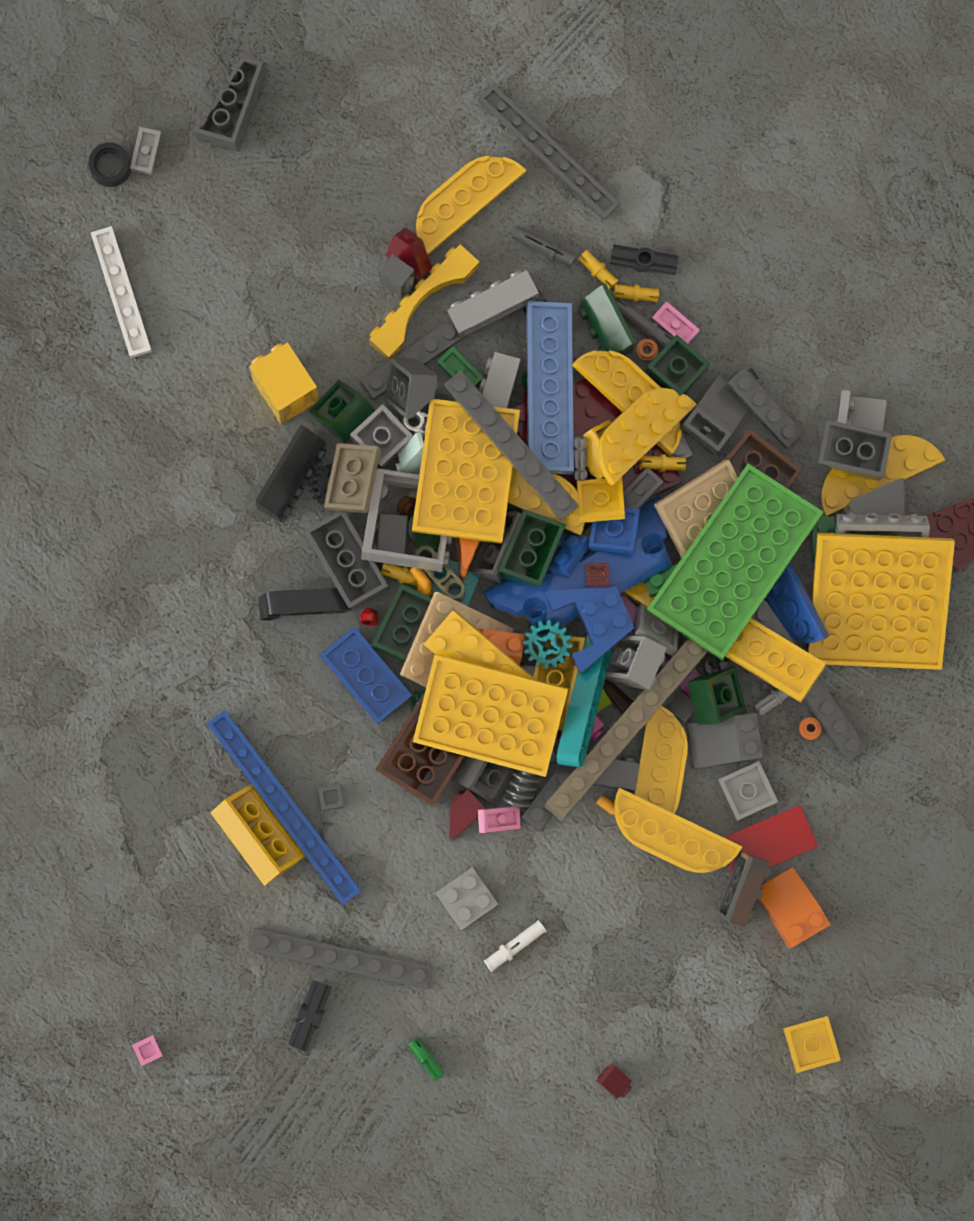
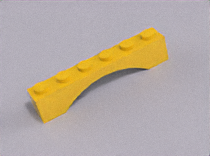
M459 245L456 249L452 247L446 253L444 262L441 265L437 263L431 269V275L426 280L422 279L415 286L416 291L411 296L408 294L400 302L401 307L396 312L392 310L384 319L386 322L381 328L377 326L370 333V345L388 362L390 357L394 358L404 347L408 323L419 305L431 294L442 288L465 283L479 268L480 262L462 245Z

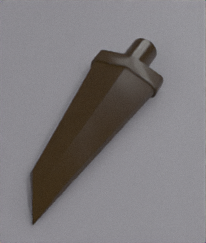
M605 679L603 689L623 715L634 701L615 684Z

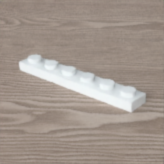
M112 226L91 232L130 358L152 352Z

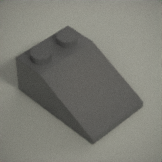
M826 420L818 464L858 477L880 481L885 475L893 434Z
M757 713L733 716L719 724H687L693 769L759 761L763 758Z

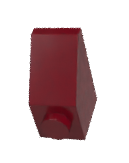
M406 228L394 235L385 256L390 258L392 254L414 269V276L419 280L423 279L432 269L423 240L416 236L413 231Z
M460 790L452 798L454 802L451 804L449 839L451 841L478 819V810L485 809L469 790L466 792Z
M609 1063L595 1080L596 1083L616 1099L620 1096L624 1098L632 1088L629 1085L632 1080L613 1063Z

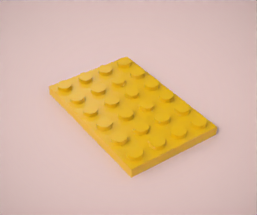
M432 399L429 404L412 532L502 543L513 466L455 401ZM493 407L517 434L520 410Z
M435 653L413 742L546 777L569 688Z

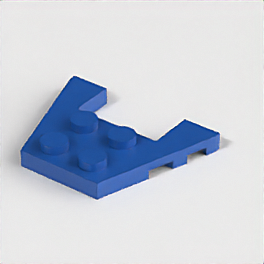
M617 586L548 590L545 592L553 612L571 604L576 605L593 646L571 655L579 674L583 673L634 629Z

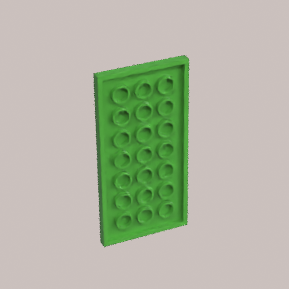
M747 464L655 596L647 611L723 660L824 512L750 464Z

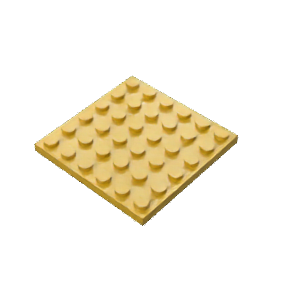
M818 533L812 604L824 624L829 637L822 641L808 643L807 652L826 663V665L942 670L955 545L954 539Z

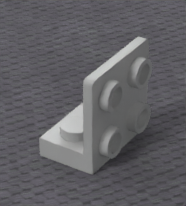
M842 390L838 422L883 432L887 401L851 396V391Z

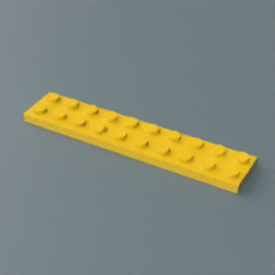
M645 580L622 592L627 597L639 604L643 603L647 607L655 598V596L650 598ZM753 619L749 621L725 656L802 703L826 667V663Z

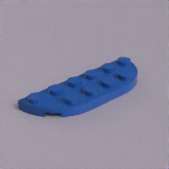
M790 562L765 600L792 639H798L804 643L822 641L828 638L829 634Z

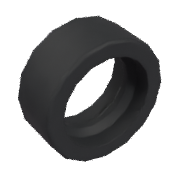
M106 142L100 144L92 150L89 156L88 166L93 179L105 187L121 185L128 179L131 173V161L128 153L122 146L116 143ZM115 153L120 156L123 168L118 175L105 177L98 171L97 161L103 154Z

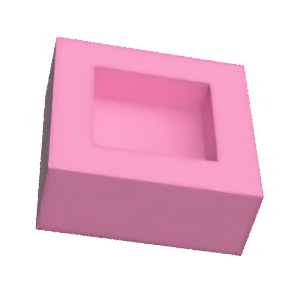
M154 1035L132 1045L141 1066L163 1057Z

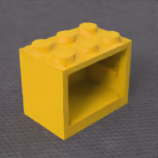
M288 342L284 345L282 343L277 344L270 350L271 353L265 357L263 355L256 357L251 362L252 365L249 366L254 384L281 425L319 401L317 386Z

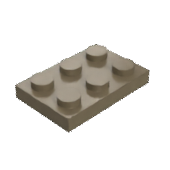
M337 443L324 503L325 509L368 513L381 448L370 445Z

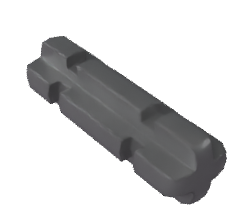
M584 436L574 438V447H576V450H574V468H576L574 479L578 481L587 479V470L585 469L587 467V449H585L587 438Z

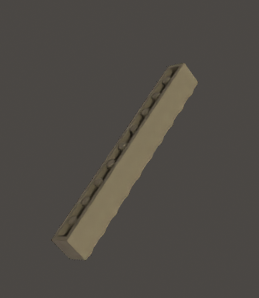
M688 639L657 674L656 681L650 690L644 689L585 757L583 766L577 767L546 802L544 807L563 821L705 657L708 651Z

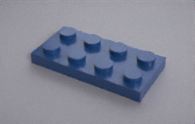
M355 626L320 654L323 661L377 725L412 697V694Z

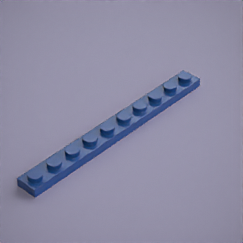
M224 710L207 723L208 727L342 905L359 894L361 890L227 712Z

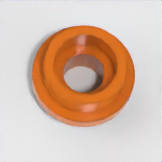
M651 339L641 340L636 347L637 356L643 361L653 360L658 354L657 344ZM648 347L651 349V353L645 354L643 349Z
M808 717L801 721L799 733L804 739L814 740L821 734L822 727L817 719ZM807 725H813L814 732H808Z

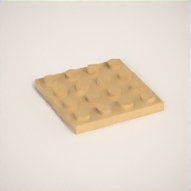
M728 459L723 460L654 504L681 558H683L738 478Z
M434 592L400 675L427 687L435 654L424 643L453 609L477 629L510 633L514 629L446 595Z

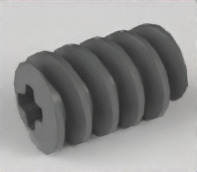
M525 771L513 772L512 775L517 780H510L509 783L514 786V789L507 788L506 791L511 794V797L504 796L503 800L513 807L526 810L532 804L531 799L534 798V791L537 790L538 782L541 781L542 777Z

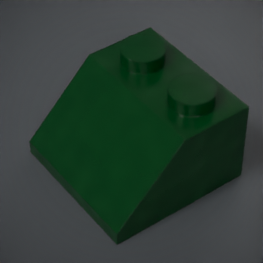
M338 380L312 407L309 413L334 436L346 442L350 438V434L374 413L375 409L361 393Z
M735 667L704 674L687 682L698 725L719 724L746 710Z

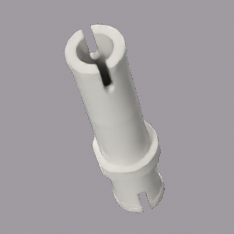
M537 920L536 923L528 927L506 945H500L499 950L483 962L493 972V970L507 960L510 962L515 954L547 932L546 929Z

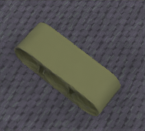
M429 546L420 547L415 556L420 557L424 554H430L433 559H437L438 555ZM443 565L442 570L447 572L443 579L435 577L438 571L422 569L443 595L458 602H462L465 599V586L448 565ZM451 588H461L459 595L453 596L449 594Z

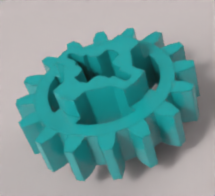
M549 618L547 623L544 624L541 619L538 621V627L535 624L531 625L533 632H526L525 635L529 639L523 641L524 645H528L524 652L531 653L529 661L536 659V666L544 663L545 669H548L550 663H552L554 668H556L558 660L564 663L566 661L564 655L570 656L571 654L567 648L573 647V643L568 642L572 634H565L568 627L565 626L561 629L559 627L560 621H557L554 625ZM550 629L549 633H538L541 630ZM557 634L561 636L563 645L558 641ZM547 639L551 640L552 646L549 648L545 647ZM534 644L538 646L539 654L536 652ZM552 653L557 655L553 658H546L547 655Z

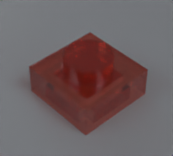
M586 563V588H609V563Z

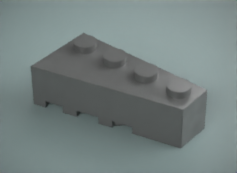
M242 56L227 79L228 82L222 91L220 90L213 105L210 109H207L203 115V120L193 130L198 140L234 151H240L268 72L263 62Z

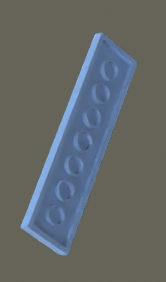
M528 301L526 304L527 446L550 473L573 474L572 303Z

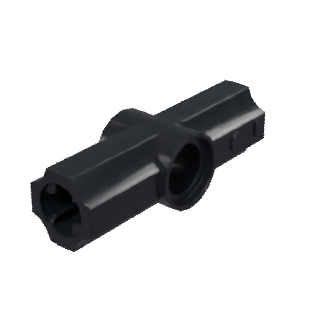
M613 244L610 264L635 268L640 272L652 271L675 275L679 256L655 252L647 247L638 249ZM641 256H646L649 258L650 262L647 264H643L639 261L638 258Z
M313 980L305 1003H302L298 1013L297 1024L289 1040L290 1046L307 1052L314 1032L318 1029L325 1011L323 1009L332 987Z

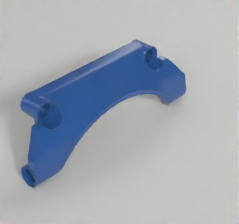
M658 496L640 508L635 554L594 551L580 560L570 577L553 575L551 571L547 572L541 587L520 585L505 579L501 584H496L483 591L486 600L492 609L497 608L519 618L525 615L531 625L535 624L538 627L539 620L542 619L544 624H546L550 618L552 624L555 625L557 621H560V626L580 616L576 605L571 604L553 612L545 595L546 591L617 586L619 593H622L653 575L668 569L672 562L662 540L668 537V531L654 506L662 498ZM544 629L538 633L546 634L549 633L550 629Z

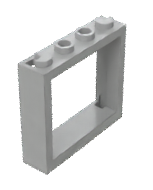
M377 468L361 560L442 572L443 565H448L449 552L445 550L446 544H451L452 537L441 535L437 559L372 549L383 484L418 489L420 475Z
M849 513V515L837 514L835 534H845V531L921 532L920 537L929 538L930 525L927 516H917V514H912L911 516H903L897 513L889 515H878L876 513H867L866 515H856L854 513Z

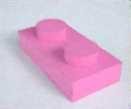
M667 301L651 319L657 322L665 332L673 337L677 334L688 344L700 331Z
M507 806L478 810L479 833L521 829L519 808Z

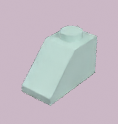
M421 432L415 433L397 454L399 463L395 464L397 472L420 475L424 447Z

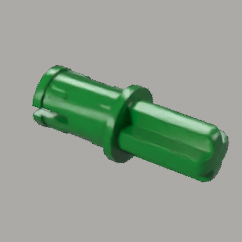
M419 1036L407 1045L420 1061L418 1064L424 1066L433 1080H438L444 1075V1070L432 1056L434 1053H430Z

